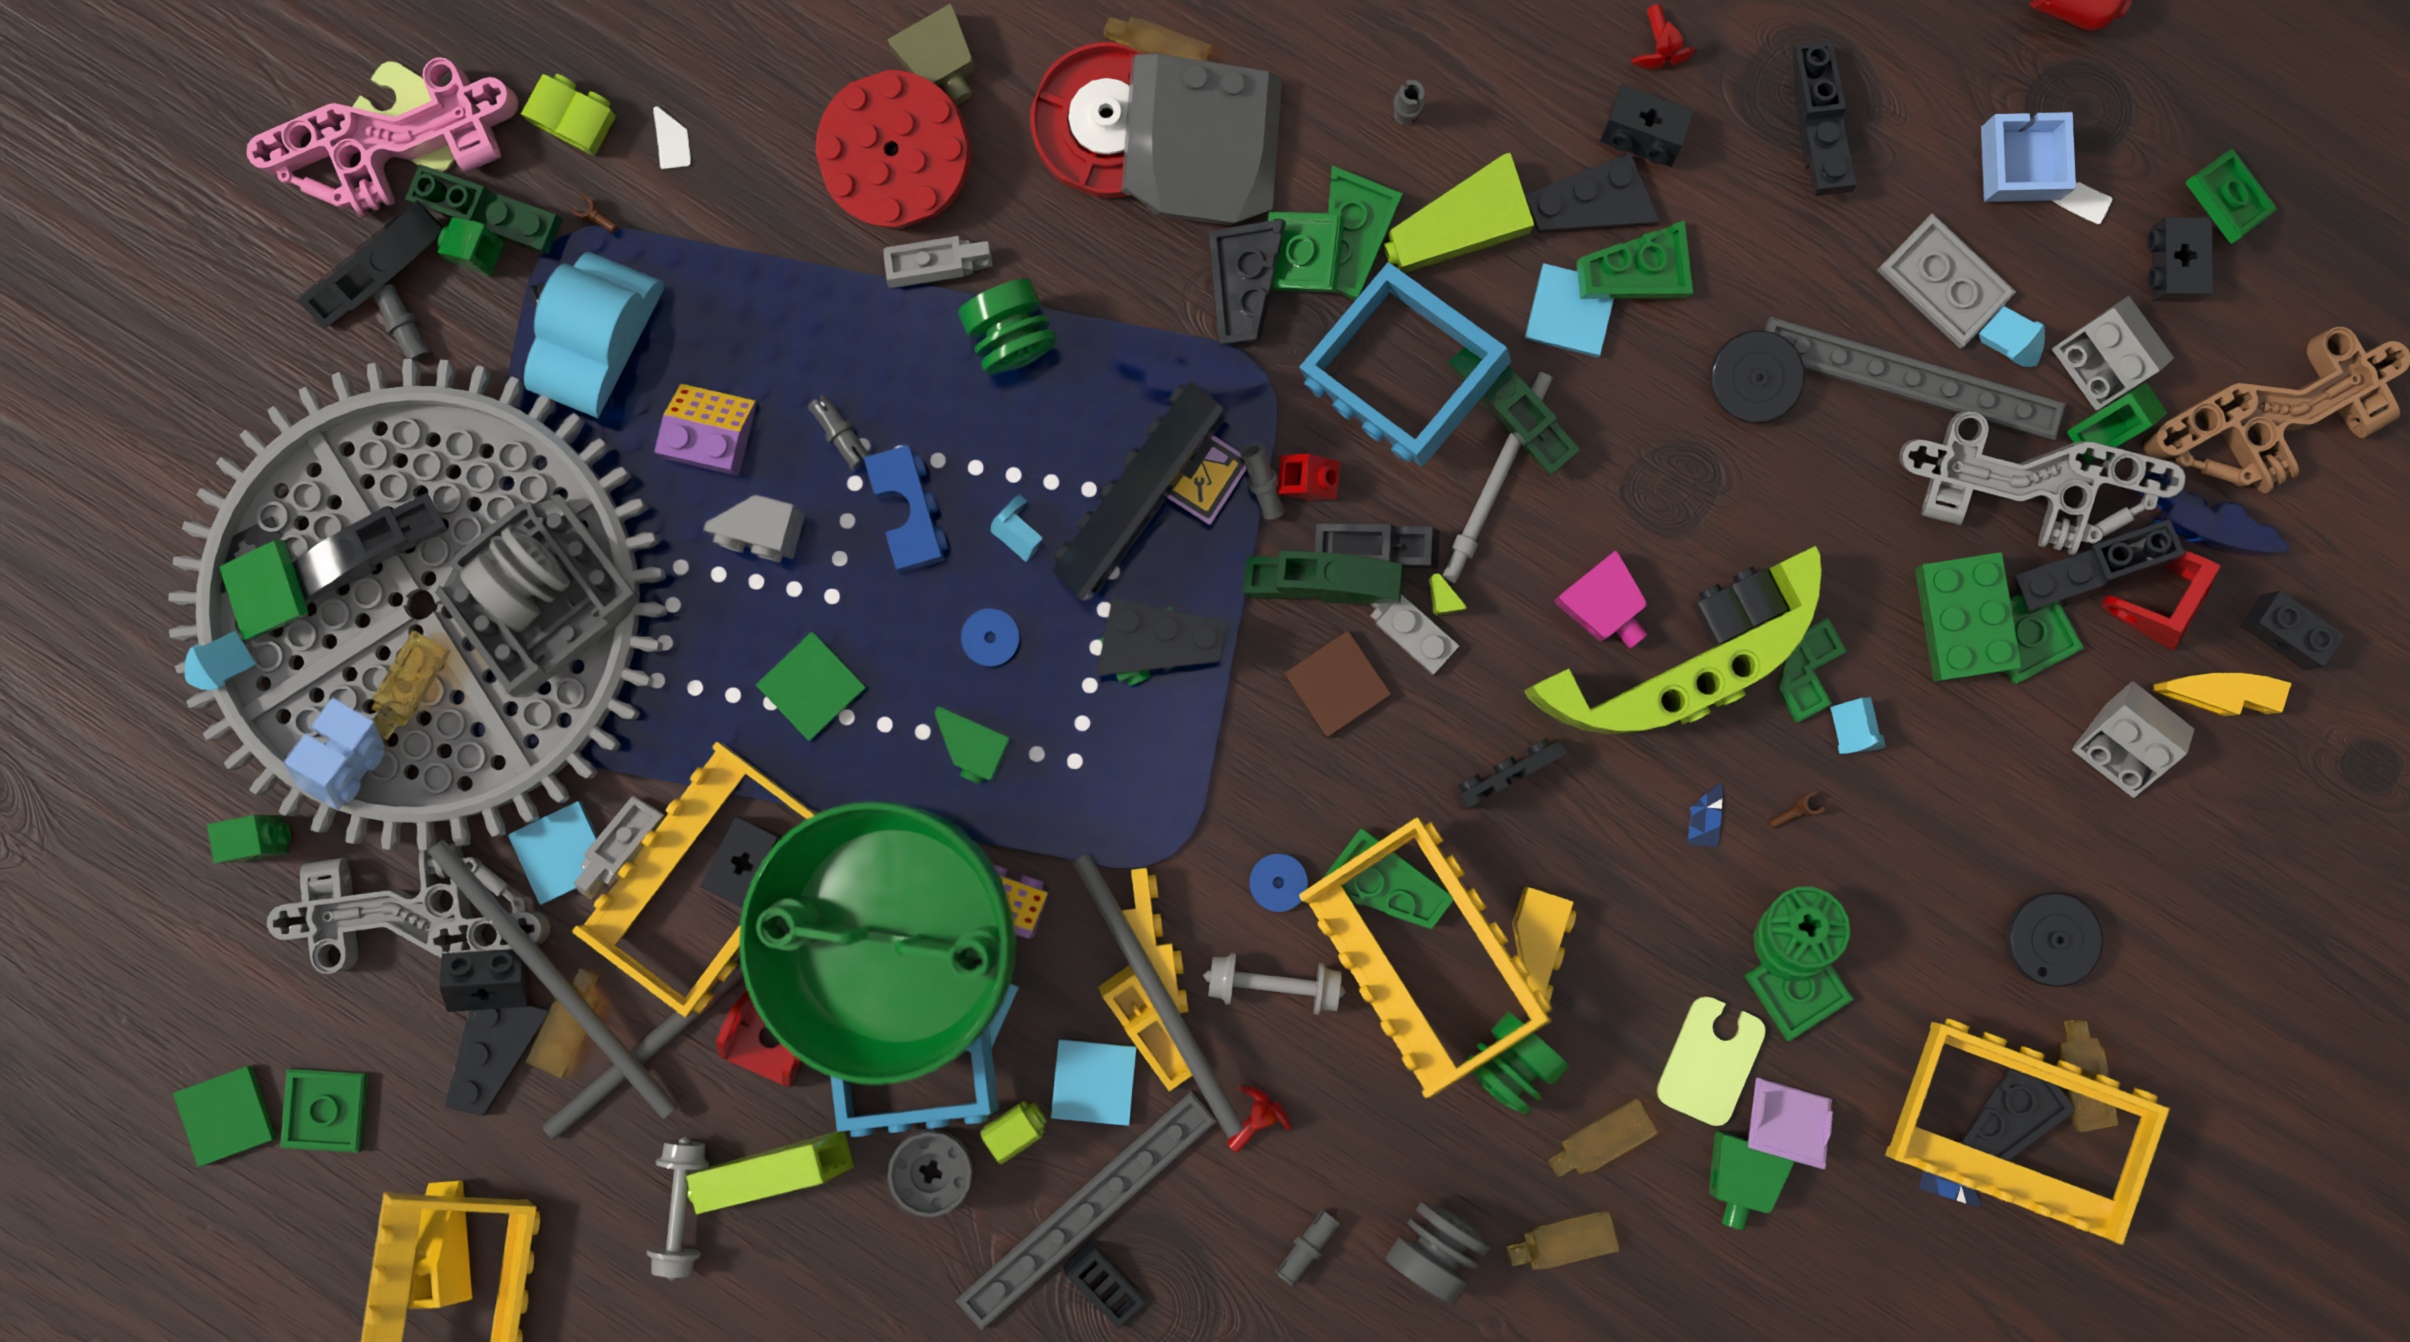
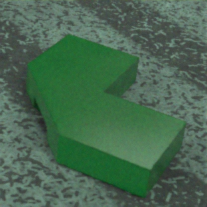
M1829 618L1807 629L1802 640L1783 665L1777 691L1795 723L1832 704L1814 672V669L1847 652Z

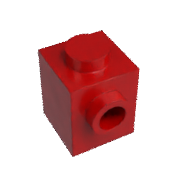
M1312 454L1280 455L1277 494L1307 501L1337 500L1340 461Z

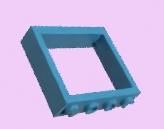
M1388 262L1299 368L1305 378L1303 384L1312 390L1315 396L1321 398L1323 395L1327 396L1334 402L1332 406L1340 415L1348 420L1354 416L1363 423L1361 426L1362 430L1372 439L1379 442L1383 438L1393 446L1391 451L1400 460L1404 459L1408 463L1412 460L1423 468L1511 363V358L1506 346ZM1389 293L1482 359L1416 439L1412 438L1324 372Z
M989 1026L976 1042L970 1046L977 1102L855 1116L851 1082L831 1076L837 1132L850 1130L851 1137L874 1134L875 1127L888 1126L889 1133L911 1130L912 1123L926 1122L927 1128H938L950 1125V1119L964 1117L965 1124L988 1121L987 1115L999 1110Z

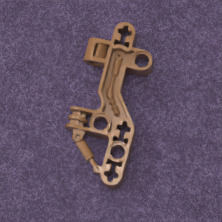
M2346 327L2332 328L2314 336L2307 345L2308 358L2320 378L2299 390L2244 383L2231 385L2148 431L2143 439L2145 453L2149 457L2160 460L2174 457L2181 468L2192 466L2202 469V474L2232 482L2238 487H2244L2253 483L2262 493H2269L2273 490L2274 485L2279 486L2286 481V478L2293 479L2299 475L2298 464L2284 439V430L2295 431L2309 426L2337 410L2350 430L2360 438H2365L2400 417V409L2386 382L2408 369L2410 365V352L2404 344L2397 341H2390L2365 351L2356 335ZM2328 340L2335 344L2337 348L2336 355L2329 351L2327 346ZM2386 359L2387 364L2383 368L2376 370L2373 365ZM2234 399L2237 405L2223 413L2220 407ZM2196 414L2201 415L2205 420L2206 426L2204 431L2196 426ZM2249 428L2257 433V445L2253 444L2248 438ZM2178 432L2181 437L2166 446L2163 440L2168 435ZM2220 433L2224 436L2242 468H2236L2206 459L2205 462L2195 460L2189 450ZM2266 450L2268 454L2261 458L2259 453Z

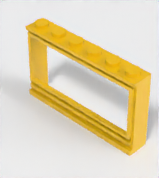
M717 741L712 747L716 752L703 768L699 767L690 777L692 783L681 798L674 799L666 809L668 815L656 830H651L642 840L644 846L634 861L626 862L618 872V875L621 877L608 893H603L594 903L596 909L584 925H577L572 931L684 1017L691 1016L694 1012L700 1015L713 1000L714 995L710 991L719 980L723 983L726 982L737 968L738 963L734 959L740 953V925L686 997L617 946L618 942L746 774L806 819L817 815L724 743Z
M1417 817L1299 894L1303 902L1308 903L1319 920L1317 922L1318 926L1326 936L1330 937L1340 953L1338 957L1341 963L1352 972L1361 987L1359 991L1367 1003L1372 1004L1382 1020L1380 1024L1389 1037L1394 1039L1404 1055L1402 1057L1403 1062L1410 1071H1414L1424 1087L1423 1095L1425 1098H1433L1500 1053L1550 1023L1552 1020L1547 1012L1552 1010V1007L1540 989L1533 992L1526 982L1525 978L1530 976V973L1518 955L1511 958L1504 948L1503 944L1508 942V939L1497 922L1494 921L1489 924L1481 911L1487 907L1475 888L1468 891L1460 880V877L1465 875L1458 861L1453 855L1446 858L1438 846L1444 840L1431 821L1425 825ZM1414 838L1532 1020L1459 1068L1451 1060L1342 885Z
M1946 1018L1944 1025L1931 1022L1929 1036L1893 1139L1885 1155L2123 1245L2169 1108L2156 1104L2158 1096L2134 1088L2131 1095L2118 1090L2120 1082L2098 1074H2096L2095 1080L2080 1076L2082 1068L2059 1060L2057 1067L2043 1062L2045 1054L2021 1046L2018 1053L2005 1048L2007 1040L1984 1032L1982 1039L1967 1034L1969 1026ZM1945 1043L2141 1116L2113 1200L1915 1127L1943 1044Z
M384 1192L361 1342H402L422 1209L509 1213L490 1342H522V1330L518 1329L520 1314H525L528 1306V1291L524 1290L526 1274H531L534 1266V1252L530 1250L532 1235L538 1233L540 1225V1213L536 1211V1206L528 1199L512 1200Z

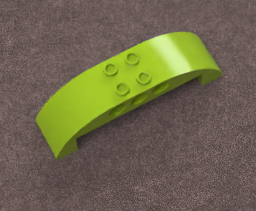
M1816 546L1767 569L1788 609L1784 613L1589 709L1570 669L1564 670L1524 690L1527 698L1539 709L1558 721L1584 731L1596 733L1628 734L1668 725L1678 720L1682 724L1698 720L1711 713L1709 705L1715 703L1716 707L1744 697L1746 694L1743 688L1772 672L1789 657L1800 643L1813 619L1819 598L1821 581L1820 553ZM1733 660L1740 666L1739 676L1733 672ZM1698 677L1702 678L1706 684L1704 694L1697 688ZM1663 694H1666L1671 699L1672 707L1669 712L1662 706L1661 699Z

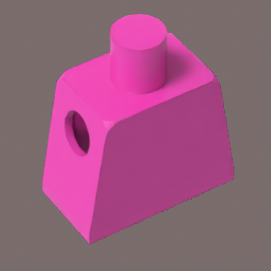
M1617 551L1611 553L1553 600L1600 642L1616 632L1630 649L1648 635L1634 618L1638 612L1647 606L1646 600Z

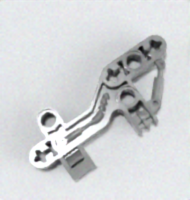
M1969 411L1957 413L1951 419L1943 445L1923 439H1913L1906 442L1899 453L1900 463L1907 471L1930 478L1921 516L1960 526L1965 517L1973 489L2017 501H2025L2043 495L2047 499L2048 507L2041 528L2038 546L2044 548L2048 543L2053 544V549L2059 551L2062 547H2066L2070 555L2076 554L2081 541L2098 543L2103 537L2134 521L2133 516L2145 509H2154L2157 506L2159 496H2174L2185 485L2184 471L2172 462L2089 441L2074 442L2022 463H2012L1982 455L1989 427L1982 415ZM1966 418H1972L1978 424L1976 436L1969 440L1962 439L1958 433L1960 422ZM1919 446H1924V454L1938 458V450H1943L1944 452L1937 463V473H1932L1936 465L1920 462L1918 467H1913L1914 460L1909 458L1910 451H1917ZM2087 448H2089V456L2104 459L2105 461L2103 467L2085 464L2081 470V462L2076 461V455L2078 453H2085ZM2128 458L2133 464V472L2128 478L2120 480L2115 475V465L2120 459ZM2145 470L2158 474H2163L2166 470V475L2172 477L2170 484H2163L2160 488L2158 481L2143 478ZM2109 483L2145 493L2141 503L2131 509L2125 507L2095 525L2087 523L2098 487L2101 484ZM2078 486L2083 494L2082 500L2077 506L2068 507L2064 503L2063 495L2069 487ZM1939 500L1954 504L1955 507L1936 503V501ZM2058 510L2071 515H2077L2075 524L2071 525L2070 520L2064 517L2061 521H2056Z
M455 843L450 844L452 850L485 887L498 897L503 895L511 902L513 913L510 916L519 926L534 924L535 932L526 934L536 945L542 944L550 934L551 926L549 919L538 911H528L527 900L524 897H517L507 889L509 885L484 866L479 858H464L461 846H455ZM429 850L419 851L421 891L416 897L403 890L354 895L350 868L346 859H329L303 863L300 869L302 902L277 906L267 917L268 930L277 939L290 940L308 937L311 963L317 971L325 974L344 972L355 965L358 959L356 931L386 927L442 958V953L512 949L498 932L497 938L492 945L484 941L482 932L484 927L490 923L485 917L476 918L472 915L470 900L452 879L451 883H437V876L443 879L447 878L448 875L430 856ZM331 876L330 879L320 880V877ZM445 890L450 892L453 897V905L448 911H445L439 903L440 896ZM306 916V924L287 925L288 918ZM467 933V941L453 944H446L445 936ZM333 945L341 953V959L337 965L332 964L328 957V952Z

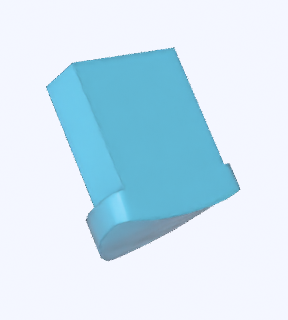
M2003 306L1982 329L1979 337L1982 343L2007 356L2014 363L2023 367H2032L2039 363L2045 341V326L2038 321L2034 323Z
M1019 494L994 518L990 531L1027 562L1037 552L1043 538L1017 516L1028 502Z
M233 631L204 646L197 644L190 648L185 660V680L196 688L215 690L224 686L225 681L251 669L256 663L236 631Z
M1871 697L1859 698L1831 707L1839 745H1837L1839 754L1875 751L1886 747L1884 735L1879 733Z

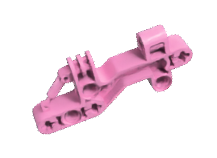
M438 57L427 62L423 69V80L432 101L395 117L336 103L328 104L256 135L247 145V157L256 167L273 176H278L281 182L298 185L302 192L333 204L340 209L353 207L356 213L363 218L368 216L369 208L377 211L381 209V203L383 202L388 206L395 203L393 193L384 173V164L390 158L397 157L413 160L449 145L457 164L464 173L501 158L500 149L491 127L514 116L518 108V99L509 87L496 78L488 77L470 84L464 71L448 59ZM452 72L450 83L440 87L441 77L445 73ZM499 93V95L496 97L497 103L495 105H492L495 102L494 95ZM311 132L310 143L301 148V139L305 134ZM361 152V161L357 166L351 168L350 160L352 156ZM330 156L342 186L334 189L308 177L304 179L298 178L292 172Z

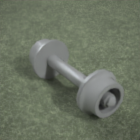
M1231 953L1228 957L1213 956L1211 970H1208L1203 975L1206 981L1210 982L1208 996L1223 999L1226 1005H1230L1232 987L1314 996L1313 1014L1319 1015L1321 1011H1337L1339 997L1346 993L1344 987L1341 986V971L1327 969L1324 963H1319L1317 978L1314 981L1234 971L1236 953Z
M686 1135L679 1140L665 1141L662 1156L656 1159L657 1166L674 1169L667 1244L666 1246L648 1248L647 1256L651 1257V1273L656 1276L666 1277L670 1282L676 1278L692 1276L694 1262L700 1258L701 1254L698 1250L682 1247L688 1195L686 1176L690 1174V1170L708 1169L710 1162L705 1159V1144L691 1141Z

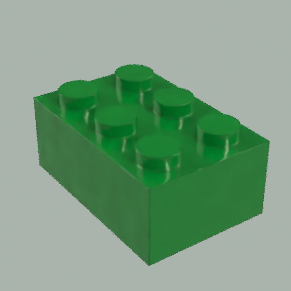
M2002 552L1923 564L1915 568L1934 682L2021 668Z

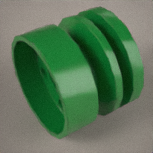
M1031 279L1012 280L993 287L970 299L957 311L969 338L987 336L974 348L977 357H985L981 361V366L986 375L998 374L1023 367L1038 359L1059 342L1054 330H1046L1050 326L1048 316L1040 315L1029 318L1042 306Z
M1796 887L1782 893L1758 919L1753 933L1754 950L1761 964L1773 975L1788 981H1806L1820 975L1844 952L1850 937L1849 918L1842 904L1830 893L1815 887ZM1802 924L1804 929L1811 928L1813 933L1809 936L1807 931L1800 932L1798 927Z
M1507 1011L1491 1029V1032L1498 1041H1501L1523 1027L1524 1024ZM1533 1032L1472 1071L1476 1081L1505 1107L1514 1109L1527 1117L1532 1109L1519 1098L1523 1092L1526 1091L1535 1100L1540 1102L1543 1097L1532 1082L1538 1077L1547 1084L1554 1086L1570 1066ZM1482 1042L1477 1045L1482 1052L1490 1048ZM1469 1054L1464 1059V1062L1467 1063L1474 1057L1471 1054Z

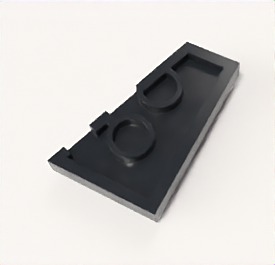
M1283 219L1209 231L1219 344L1223 347L1261 340L1286 222Z
M1112 598L1096 676L1220 662L1228 622Z
M1545 738L1526 748L1530 755L1516 762L1514 757L1511 756L1492 766L1495 771L1493 775L1482 780L1480 775L1477 774L1458 784L1461 792L1453 795L1460 809L1470 808L1479 803V799L1495 794L1511 785L1513 781L1522 779L1563 757L1567 752L1562 742L1558 740L1550 744L1548 738Z

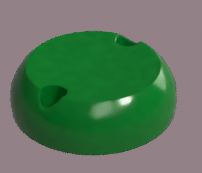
M866 801L832 808L810 817L789 831L772 848L752 879L746 895L740 921L739 946L741 966L754 1006L765 1025L783 1046L809 1066L832 1077L855 1083L887 1084L914 1079L942 1068L959 1057L983 1034L1002 1006L1011 983L1016 957V930L1011 902L1001 876L986 853L962 829L942 816L923 808L897 802ZM781 927L790 928V933H785ZM973 959L983 960V964L977 966Z

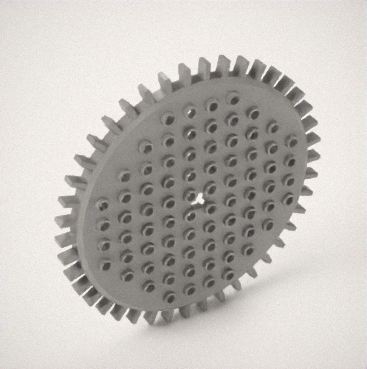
M404 359L403 387L387 388L386 373L383 367L376 363L367 364V377L371 392L355 395L352 382L346 375L340 372L332 374L333 386L339 397L338 402L323 407L320 396L313 390L303 387L298 391L302 403L309 412V416L294 424L290 415L276 406L267 410L272 422L278 426L282 434L268 445L262 436L245 429L240 436L246 446L257 454L246 470L238 462L220 457L216 462L223 473L236 480L227 497H224L218 491L200 488L196 494L206 504L220 509L212 527H208L201 522L184 521L182 526L184 531L193 537L204 538L207 542L201 559L188 555L175 556L173 558L172 564L188 572H199L196 592L179 590L169 593L168 601L185 607L196 605L197 623L196 625H180L170 629V638L187 642L198 639V644L204 646L236 631L243 644H247L250 647V655L256 663L251 669L225 681L224 686L215 690L196 693L186 701L188 707L192 709H205L215 703L219 704L225 718L211 725L203 735L208 741L224 739L233 731L238 735L243 745L224 762V765L229 770H239L245 767L254 757L266 767L249 789L254 795H265L279 779L292 787L287 797L283 800L279 813L284 816H294L301 809L306 797L320 802V807L313 818L311 830L315 832L326 833L332 825L337 810L298 788L283 762L305 733L323 744H327L329 739L312 730L310 726L332 697L374 721L385 746L383 749L384 756L379 765L372 771L368 769L359 781L361 786L357 795L351 802H344L339 811L351 814L345 842L361 844L366 834L368 820H382L384 826L381 845L382 849L397 850L400 842L402 822H416V841L419 850H430L435 846L434 824L435 822L448 820L451 823L452 839L455 846L470 845L471 833L467 817L481 813L484 816L486 828L492 837L505 835V823L500 815L499 807L513 801L517 806L519 815L526 822H534L539 819L537 807L531 801L528 793L543 784L551 798L561 803L567 801L570 798L568 791L558 780L556 774L570 763L579 775L592 779L597 774V771L593 764L580 753L591 738L605 749L617 751L621 746L614 735L601 728L609 712L613 711L621 718L637 720L640 712L633 705L624 703L617 697L625 681H630L639 687H651L653 685L654 678L646 672L629 668L634 649L653 653L660 652L663 648L662 642L653 637L637 636L639 617L657 618L667 615V607L656 602L639 603V584L656 583L666 579L665 571L655 567L637 570L634 557L635 551L650 549L659 544V538L654 533L646 532L629 537L624 521L639 516L648 507L642 499L629 500L619 507L616 506L610 492L624 485L632 476L627 469L620 467L612 470L601 479L598 477L591 466L607 453L610 446L599 438L590 443L579 454L569 444L585 423L575 413L565 419L561 427L554 432L544 425V421L553 410L556 401L541 395L528 415L516 409V404L523 393L524 383L515 377H510L498 401L485 396L490 382L491 371L482 366L476 365L468 391L453 389L456 370L455 364L449 360L440 359L437 369L436 386H420V366L413 359ZM386 423L388 426L387 432L379 436L377 434L378 425ZM435 434H439L441 437L440 444L436 447H431L430 438ZM352 443L355 451L351 456L346 457L344 448ZM492 445L494 454L491 458L485 459L483 457V450L486 446ZM401 455H406L408 458L407 465L399 468L397 466L398 458ZM546 457L547 466L542 470H538L536 468L537 459ZM320 464L322 468L321 474L318 477H313L311 474L313 466ZM459 466L461 468L460 477L451 479V469ZM368 476H373L375 478L374 486L366 489L364 486L365 479ZM507 478H513L515 482L514 487L509 491H505L503 482ZM287 485L289 489L288 495L285 498H280L278 495L280 487ZM426 487L428 489V494L441 519H446L449 523L448 531L416 545L415 550L410 554L404 551L383 561V569L379 574L375 575L373 572H370L350 582V590L346 595L342 596L339 588L306 603V607L310 603H315L317 607L316 613L313 616L309 617L306 615L284 625V632L280 637H275L273 631L253 640L243 641L228 593H221L220 591L222 575L219 566L225 563L234 535L256 524H259L263 530L268 532L279 531L282 535L280 540L285 541L293 557L291 562H294L316 545L353 523L387 506L393 509L417 498V492L420 488ZM561 489H566L568 492L567 503L581 521L588 523L589 532L638 595L639 599L628 617L547 680L551 684V691L547 695H542L538 687L533 691L513 697L506 692L498 679L492 684L488 683L486 675L491 669L476 649L469 651L466 648L467 636L454 618H447L445 614L446 607L435 592L439 585L442 587L445 585L453 570L449 565L455 554L515 506L526 502L537 504L553 500L551 496L556 495ZM340 496L342 505L339 509L334 510L331 502L335 497ZM479 498L482 506L478 511L473 512L470 504L474 499ZM273 517L277 527L269 528L265 526L263 521ZM307 517L309 526L306 530L301 531L298 526L299 521ZM241 541L238 544L240 550L234 554L238 558L257 548L255 544L247 545L245 541ZM434 572L436 581L433 585L427 586L425 577L428 573ZM428 591L433 596L435 604L438 605L436 612L433 611L425 619H415L409 610L411 597L416 592ZM401 593L403 602L400 606L395 607L392 603V598L395 594ZM368 614L370 623L367 627L362 628L359 624L360 617ZM420 625L424 630V634L420 639L416 640L412 632L416 626ZM334 635L337 638V644L334 648L329 649L326 641L329 636ZM387 646L391 651V655L387 660L383 661L380 658V650ZM301 656L304 660V665L301 669L296 670L293 662L296 657ZM437 658H441L444 661V667L439 672L433 669V662ZM577 660H582L584 670L579 674H575L572 669L573 663ZM185 661L175 666L177 674L185 675ZM354 667L357 670V678L350 682L347 679V671ZM268 677L271 681V686L268 690L263 691L260 683L263 678ZM404 679H408L411 683V688L406 693H403L400 689V683ZM321 688L324 691V698L321 702L317 703L314 700V692ZM461 690L465 695V699L461 704L457 705L453 700L455 692ZM371 700H375L378 704V709L374 714H370L367 710V705ZM511 702H515L518 705V712L514 716H510L507 713V706ZM287 709L291 713V719L288 723L284 724L281 721V713ZM428 711L431 714L432 720L428 725L424 726L420 721L422 713ZM568 713L572 718V723L569 727L564 728L560 724V718L563 714ZM478 723H482L485 726V733L481 737H477L474 734V727ZM394 732L398 735V743L391 747L387 742V738ZM532 734H535L539 739V744L534 749L529 748L527 745V739ZM449 744L452 748V754L445 759L441 755V748L443 745ZM499 755L503 756L506 760V765L501 770L496 769L494 761ZM412 765H416L419 769V775L416 779L412 780L408 776V769ZM468 776L472 779L473 785L470 790L465 791L461 786L463 778Z

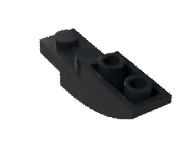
M1833 40L1795 44L1793 48L1794 81L1800 139L1805 169L1810 168L1815 196L1853 192L1857 184L1843 119L1846 105Z
M417 199L360 244L354 253L299 295L297 301L326 329L348 310L352 311L401 271L440 235L443 226Z
M426 493L392 510L387 506L327 538L292 562L305 604L377 570L376 564L448 531L429 494Z
M2170 519L2094 544L2091 550L2017 574L2014 577V581L2027 613L2031 614L2061 603L2065 606L2102 593L2184 557L2185 553Z

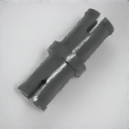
M1407 80L1405 86L1402 84L1394 98V118L1397 123L1403 126H1410L1412 120L1416 121L1424 107V87L1416 80Z
M387 284L380 287L371 296L387 322L385 325L387 332L390 335L394 334L406 359H413L417 362L427 357L431 351L426 346L415 326L417 319L413 313H408L396 291L395 285Z
M828 394L819 396L822 401L820 404L817 399L813 400L809 404L808 410L812 412L827 433L825 439L830 445L834 444L852 471L860 468L858 464L860 461L864 466V457L871 456V454L853 432L855 427L852 422L843 418Z
M1251 443L1240 452L1249 474L1247 483L1250 491L1256 494L1262 517L1264 516L1268 520L1276 519L1283 515L1286 510L1280 494H1277L1279 478L1276 471L1270 467L1265 447L1261 443Z
M1323 1209L1319 1211L1320 1213L1303 1236L1296 1237L1293 1241L1296 1245L1274 1272L1293 1288H1295L1296 1283L1313 1260L1318 1261L1323 1254L1320 1251L1337 1228L1341 1226V1223Z

